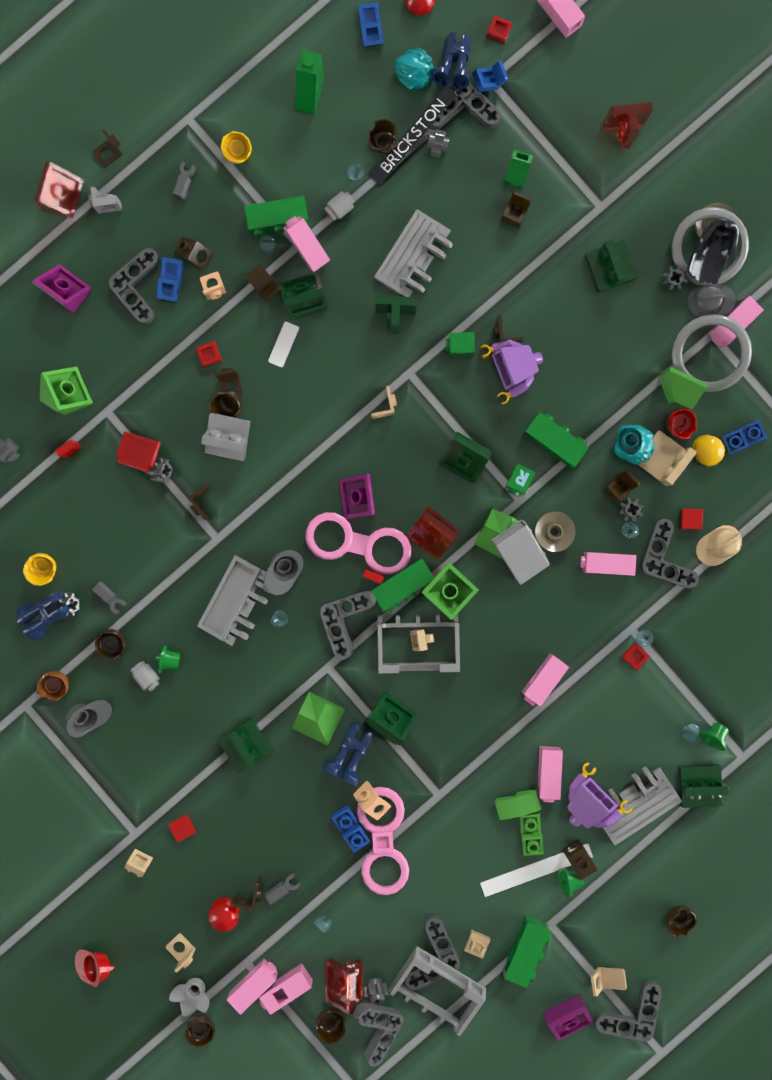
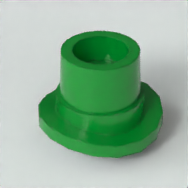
M163 645L159 655L155 657V660H158V673H162V669L177 670L180 653L166 650L167 645Z
M714 722L709 730L700 733L699 738L710 747L725 751L727 748L725 739L729 730L724 725Z
M566 868L558 870V884L567 897H572L573 891L584 887V879L580 880L575 871L570 872Z

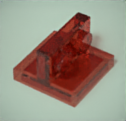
M652 102L610 107L603 121V131L618 129L617 139L618 142H621V148H630L639 133L638 127L644 126L653 111Z
M46 162L35 197V202L38 203L37 208L42 211H55L67 218H73L84 180L52 162Z
M427 507L406 536L439 560L456 540L460 529L430 507Z
M334 959L326 960L325 1001L348 1015L354 1014L356 1004L362 1002V961L357 959L341 964Z

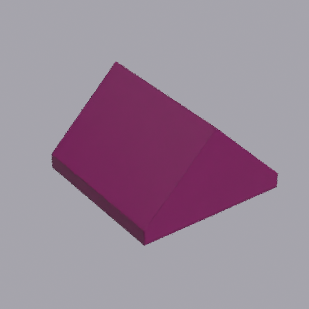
M60 264L35 278L32 282L73 313L91 291L90 286Z
M370 474L340 479L344 518L374 516L375 509Z
M580 994L544 1011L549 1029L558 1041L594 1023Z

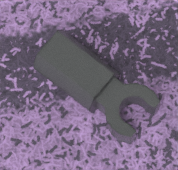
M183 161L180 164L181 174L178 175L172 192L175 198L181 200L186 199L191 184L190 178L196 173L195 165H192L189 171H185L186 164Z
M102 581L92 589V592L106 605H110V609L114 614L120 613L116 609L117 603H120L123 607L127 605L123 599H117L116 594Z
M290 873L284 882H279L264 893L271 905L288 894L289 890L299 888L300 882L296 884L290 883V879L295 875L294 873Z

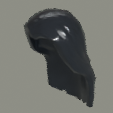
M717 218L705 227L701 239L691 254L687 267L688 274L694 276L696 281L718 284L725 266L733 257L737 247L739 228L735 222L727 218Z

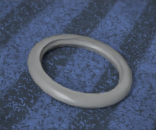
M707 207L693 212L679 224L672 241V258L676 267L681 265L680 270L682 272L687 271L688 266L682 255V242L687 230L693 224L705 218H727L732 220L739 228V249L732 265L722 272L718 284H721L734 277L742 268L749 251V237L744 224L734 213L723 208ZM688 272L684 275L686 280L697 285H718L712 284V282L706 283V281L700 283L694 279V276H690Z
M712 314L696 318L685 325L678 333L672 348V364L674 368L693 377L685 368L682 360L683 346L691 333L703 326L719 325L728 328L735 334L741 346V358L737 368L725 379L715 382L702 381L708 384L705 392L721 391L738 382L746 373L752 356L751 341L745 329L734 319Z

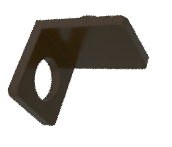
M103 129L102 132L108 140L94 149L93 154L102 166L106 168L123 154L118 148L121 144L113 134L109 136L105 129ZM103 149L111 150L112 155L109 159L101 158V151Z
M181 237L173 254L189 260L204 270L213 252L198 241ZM203 250L205 259L199 262L197 260V253Z
M261 264L246 275V279L266 301L282 289Z
M498 315L496 318L497 325H494V337H498V342L512 340L522 343L523 337L503 338L502 316Z
M224 368L220 372L215 373V376L219 379L221 390L225 389L227 383L234 382L237 385L235 393L238 396L243 395L239 374L235 369Z
M207 484L188 498L192 503V511L197 516L201 515L204 520H209L210 518L196 499L211 489L210 485Z
M579 839L562 849L580 880L597 871V867ZM578 846L575 850L569 852L572 848Z
M258 878L256 882L253 900L234 897L231 906L254 911L256 902H260L263 889H259L261 878Z

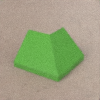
M77 366L40 374V401L56 412L67 415L93 403Z
M672 367L662 372L659 376L668 404L677 402L689 409L694 408L708 387V384Z
M492 508L474 544L502 559L491 540L517 523L518 520Z
M448 563L421 593L452 620L479 589L454 566Z
M309 692L292 729L328 746L345 709Z

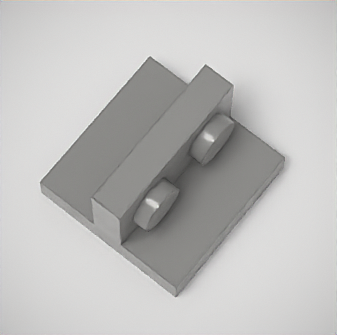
M211 413L209 415L207 431L202 436L201 444L205 445L204 453L244 461L251 421Z

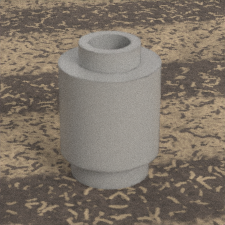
M341 191L327 203L324 210L333 221L336 219L340 220L354 208L352 203L355 201L348 192L344 193Z
M142 661L131 669L132 677L143 691H152L159 685L160 677L148 663L145 664Z

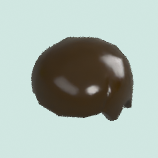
M380 119L374 122L373 129L368 132L370 147L373 151L381 154L390 152L396 147L398 131L392 121Z
M224 389L211 397L209 409L211 413L235 418L241 412L242 402L234 391Z
M104 630L95 639L96 651L103 658L114 660L125 652L127 642L119 630Z
M684 905L672 907L665 916L666 927L675 938H678V935L681 934L688 936L690 930L695 928L697 923L694 911Z
M328 1008L321 1011L315 1021V1030L320 1040L329 1045L338 1043L346 1033L345 1018L338 1009Z
M204 1014L195 1015L187 1022L184 1037L192 1046H206L214 1039L215 1025L210 1017Z

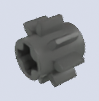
M437 129L436 134L430 133L426 148L431 150L430 155L440 157V153L446 154L450 138L445 137V131Z
M678 265L675 270H673L672 266H669V273H662V276L665 277L662 285H669V291L674 286L680 290V283H687V280L684 279L687 271L682 272L680 270L681 265ZM673 275H678L679 277L676 281H671L670 279Z
M10 438L6 440L0 439V460L4 463L8 460L14 462L20 456L17 453L19 446Z
M156 457L153 468L150 467L147 472L151 476L150 480L165 483V478L171 477L172 467L168 464V459Z
M629 497L625 498V504H618L621 507V511L618 514L624 516L623 521H627L630 517L632 522H636V516H643L640 511L644 505L637 503L638 498L634 499L633 502H631ZM630 507H634V511H632V513H628L627 509H629Z
M61 593L63 598L57 602L58 606L68 605L70 610L67 616H75L74 612L80 610V599L75 598L74 593Z
M379 978L367 981V987H363L364 998L369 1000L370 1004H381L385 1001L384 996L389 995L386 983H382V980Z

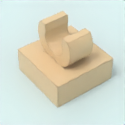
M422 629L410 631L413 651L428 650L427 643L434 642L433 634H425Z
M135 849L124 868L129 873L137 874V877H143L153 857Z
M471 930L465 943L464 951L483 959L490 943V937Z

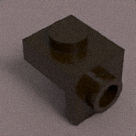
M514 191L500 221L519 229L532 199Z
M625 469L603 490L618 504L640 484V481L633 473Z

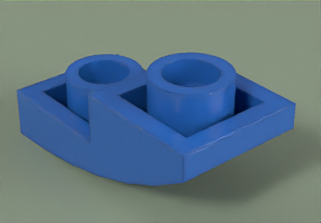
M756 420L721 438L729 455L768 437L760 420Z
M348 804L331 815V819L341 831L344 840L353 852L371 842Z

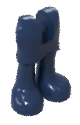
M450 32L444 41L445 51L442 66L435 67L431 78L436 85L442 88L449 86L452 63L456 62L451 87L454 90H460L467 87L470 82V75L465 70V66L469 60L471 36L463 34L460 43L455 42L456 32Z
M60 592L48 595L38 601L35 606L25 604L17 609L16 620L19 625H25L41 614L40 619L23 628V633L33 640H40L47 633V625H51L56 620H62L67 616L70 610L69 606L59 607L57 604L63 598Z
M357 721L351 723L347 728L346 737L335 758L332 761L326 762L322 768L331 775L339 776L350 749H354L347 766L340 776L344 781L352 785H357L359 781L356 770L361 757L365 756L374 733L373 729L367 728L361 741L355 739L354 737L361 725Z

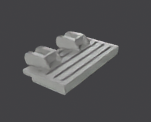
M417 209L374 276V279L404 297H410L413 292L406 287L407 285L419 293H423L425 291L424 287L411 278L413 275H416L423 281L430 283L432 278L425 271L434 257L427 252L429 251L435 256L445 259L447 256L445 252L432 244L434 241H437L446 248H452V242L446 239L451 230Z
M235 555L197 626L233 646L236 637L229 634L230 632L247 640L249 635L236 628V626L240 622L247 628H254L255 624L240 616V614L248 618L256 602L250 600L249 596L263 604H267L268 600L265 597L255 593L257 587L270 593L266 590L264 583L258 580L260 578L264 581L266 572Z
M646 766L643 767L642 772L650 783L644 786L639 776L634 773L631 777L639 787V790L632 784L619 793L622 801L628 800V802L623 804V809L629 810L632 806L633 809L630 813H623L622 817L611 826L603 827L614 845H617L682 802L660 767L652 771L656 779H654ZM611 788L610 790H608L610 797L618 805V807L616 808L618 810L620 808V804L622 801H620L616 793Z

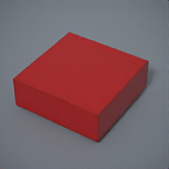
M494 15L486 37L505 44L513 23Z
M215 341L196 348L203 368L222 361Z
M71 439L56 449L55 452L59 457L67 458L78 451L81 446L78 441Z
M681 509L680 529L702 530L703 509Z
M368 569L363 574V577L382 584L384 579L383 575Z
M633 642L621 657L637 671L650 655L636 642Z
M188 814L168 824L177 842L196 833V829Z

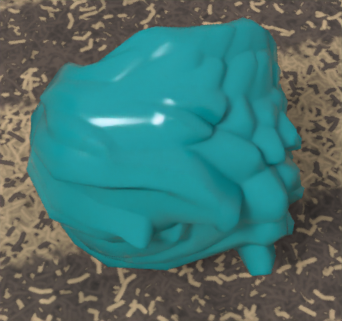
M421 48L409 49L404 55H400V57L395 59V73L399 81L410 90L424 88L432 82L431 77L434 68L432 58Z
M623 425L618 430L614 451L619 458L632 464L646 463L653 456L652 454L655 450L653 434L640 425Z

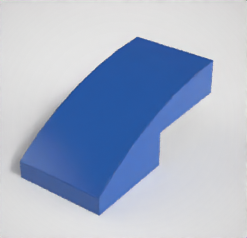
M378 2L358 5L364 47L384 44Z
M162 257L161 277L158 278L156 298L177 302L184 260Z

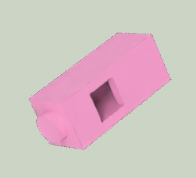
M537 0L565 38L582 26L585 15L573 0Z
M294 216L286 222L287 226L283 229L310 270L315 272L330 261L302 217L299 216L297 218Z
M748 296L726 317L734 319L745 329L764 310L751 296ZM719 325L709 333L712 341L722 348L736 338L732 331Z
M584 552V556L580 558V568H583L585 573L635 576L636 555Z
M550 653L522 690V693L525 695L524 700L532 706L536 703L541 707L569 667Z
M540 746L537 793L544 802H555V800H560L563 750L560 747Z
M263 959L229 992L227 1001L240 1015L276 981L278 972L275 965Z
M301 963L278 978L259 997L260 1005L264 1010L267 1009L270 1015L311 989L313 979Z

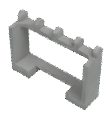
M436 614V622H420V615H416V622L400 623V615H396V623H382V615H378L379 673L439 670V672H460L458 614L453 618L454 622H440V614ZM454 626L455 662L383 663L382 628Z
M416 946L388 988V992L392 996L399 991L405 995L403 1001L406 1003L411 998L422 1005L421 1012L425 1013L429 1009L439 1015V1023L442 1024L444 1020L454 1025L453 1031L458 1036H461L486 1000V988L418 946ZM414 966L427 974L433 970L464 989V996L472 1000V1002L460 1019L402 984Z

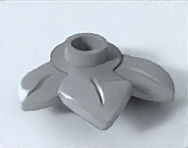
M191 978L186 984L177 985L169 997V1001L180 1002L183 1017L192 1014L196 1009L206 1013L209 1007V997L205 993V984L199 978ZM196 985L199 989L194 990L192 986Z

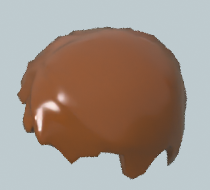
M60 671L46 672L38 680L36 694L40 695L41 698L47 697L51 701L61 699L69 689L68 677Z

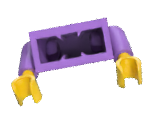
M512 340L497 342L491 347L488 345L480 347V350H489L487 354L482 355V358L487 359L492 354L505 390L509 389L507 393L501 392L498 394L497 397L502 394L507 396V400L501 404H506L510 397L514 398L525 392L534 381V374L539 372L537 365L543 362V356L540 352L532 353L529 345H521V343Z
M586 763L583 765V773H579L569 786L568 799L570 803L567 807L572 813L569 820L577 827L581 823L586 828L592 826L596 828L609 827L619 820L623 813H630L633 806L629 810L623 809V804L628 802V800H623L620 808L617 810L618 805L590 777L587 779L588 775L595 774L596 768L591 773H588L586 768L590 763Z

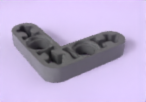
M469 82V85L465 87L466 93L461 92L458 100L456 97L453 99L454 107L452 109H445L439 116L438 122L435 121L429 128L431 130L440 129L462 105L485 127L491 129L497 127L500 123L501 113L497 107ZM452 87L450 88L456 94L459 93V90H454ZM478 99L483 105L481 108L476 109L472 106V101ZM494 114L495 121L493 119L489 121L488 115L492 116Z
M151 248L142 250L112 275L109 280V286L132 315L144 325L152 323L155 315L151 307L133 286L156 268L160 262L159 255ZM148 254L153 256V262L147 261L146 256ZM139 261L144 263L145 269L138 263ZM131 267H139L140 272L137 276L129 274ZM123 274H126L131 281L128 282ZM117 280L123 281L121 283L123 285L122 288H119L115 283ZM134 294L137 296V301L135 304L130 305L127 303V297ZM141 307L145 312H148V318L142 317L137 308Z
M668 519L657 520L652 528L641 560L640 568L642 572L681 587H695L699 581L696 572L663 560L674 526ZM666 523L665 527L668 528V531H663L661 536L665 537V540L655 538V535H660L662 531L659 525ZM655 541H659L662 544V549L658 553L652 550V544ZM652 560L653 565L657 567L661 566V568L659 570L650 569V571H648L646 563H650ZM667 567L674 569V576L672 578H667L664 574V570ZM679 574L683 576L691 574L690 578L693 581L686 584L687 581L685 579L678 578Z
M363 591L327 603L320 610L333 653L340 660L349 658L354 652L344 617L372 608L376 602L375 595L372 592ZM364 597L369 599L367 603L359 605L357 601L364 599ZM345 601H349L352 604L350 612L344 609ZM333 609L334 613L328 615L327 611ZM337 619L336 622L330 623V621ZM334 626H338L341 629L340 636H336L333 633ZM344 639V641L337 643L338 640ZM342 647L346 648L347 652H341L340 649Z
M430 915L425 920V929L437 954L436 958L446 964L448 963L447 959L451 958L454 961V965L451 967L458 971L460 959L445 925L439 916ZM433 921H434L435 924H438V925H437V928H438L439 934H437V935H436V932H435L434 928H433V927H430V926H431V922H433ZM440 939H445L448 942V946L441 949L437 946V942ZM413 967L405 978V982L409 989L418 990L444 977L438 973L430 975L424 972L426 979H423V975L421 976L422 970ZM412 975H414L415 978L418 977L417 983L411 980Z
M646 980L642 984L636 1017L606 1011L597 1013L594 1022L598 1031L603 1034L638 1041L651 1040L655 1032L662 995L658 983L654 980ZM654 987V989H655L656 991H652V993H651V999H652V1001H651V1000H649L650 994L648 993L647 990H651V988ZM645 1006H652L653 1011L651 1014L645 1015L642 1013ZM604 1019H607L608 1023H605V1025L602 1026L600 1022H603ZM628 1022L629 1028L626 1031H621L619 1029L620 1023ZM646 1027L648 1031H644V1034H642L640 1030Z
M361 1003L355 1008L354 1017L362 1026L377 1028L364 1053V1058L369 1065L376 1067L384 1060L403 1025L404 1017L395 1008ZM387 1035L384 1040L380 1041L383 1036Z

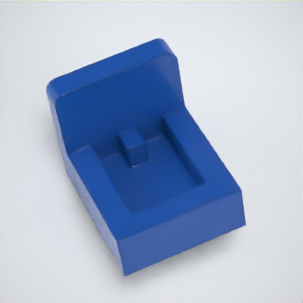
M497 61L489 68L476 69L472 73L479 92L498 90L508 80L502 61Z

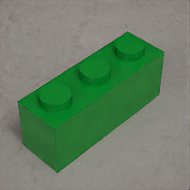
M304 196L244 206L248 230L251 236L262 237L270 232L276 234L284 233L283 228L287 226L286 222L294 216L297 218L299 216L302 217L307 225L310 226Z
M539 412L523 434L571 469L575 468L589 449L585 445L587 442L579 436L574 437L569 433L570 429L563 424L558 425L553 422L554 418L548 413L544 412L542 414Z
M421 558L372 589L371 592L375 595L382 610L391 612L399 607L398 602L403 599L407 602L416 596L415 591L420 588L424 590L434 579V576Z
M525 915L502 970L504 979L525 988L528 987L529 982H533L537 963L540 964L543 959L545 944L548 945L551 939V931L548 924Z

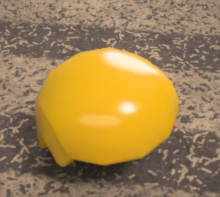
M232 131L222 138L220 148L223 157L228 162L240 164L250 157L252 146L249 138L243 133Z
M702 435L693 442L692 449L697 452L695 458L702 465L708 467L717 465L725 455L722 441L715 436Z
M36 553L26 561L23 574L32 585H45L55 575L56 562L48 554Z

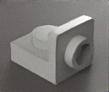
M95 187L90 188L89 202L91 207H94L98 213L122 210L121 201L116 195L105 194L100 198L98 190Z

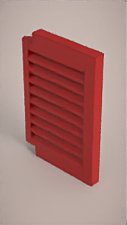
M124 431L116 454L119 457L117 462L148 472L150 467L153 468L161 442Z

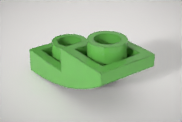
M537 790L520 791L516 793V796L501 797L495 800L500 820L524 816L539 811L542 808Z
M536 811L520 816L523 856L544 854L540 812Z

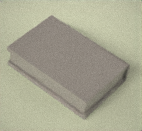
M524 520L518 521L491 540L520 585L550 565L545 552L541 549L532 530Z

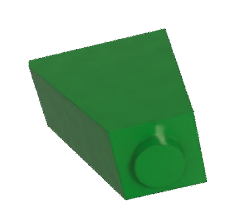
M302 49L296 68L295 109L315 115L325 77L322 55Z

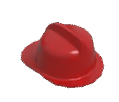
M80 949L75 956V967L81 980L94 987H97L101 981L105 980L109 976L110 971L114 969V964L109 962L107 955L103 952H90Z

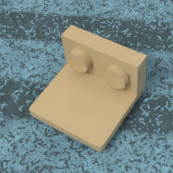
M657 431L653 436L655 443L653 456L646 463L640 462L638 466L665 486H670L674 484L697 452L691 447L684 449L663 432Z

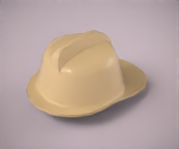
M730 525L720 526L699 540L696 546L697 557L703 564L708 566L719 565L737 554L742 546V537L736 528Z

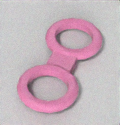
M325 512L311 520L306 529L308 548L315 556L321 559L334 560L342 557L347 552L364 555L366 563L373 571L381 575H393L401 572L408 565L411 558L409 539L395 528H382L367 536L353 532L350 523L343 516L337 513ZM327 520L339 523L345 532L343 545L333 552L321 550L314 541L316 527L321 522ZM393 536L402 543L403 557L397 565L383 567L373 559L372 547L380 537Z
M376 787L373 789L378 796H386L394 802L396 816L387 825H374L367 819L365 812L358 803L357 816L359 822L364 829L372 833L373 851L363 861L361 874L364 883L371 891L381 895H390L403 888L409 876L407 860L401 852L394 849L392 834L400 826L404 818L405 808L402 799L395 791L386 787ZM389 856L399 863L401 875L394 884L382 886L375 883L371 878L370 866L378 857Z

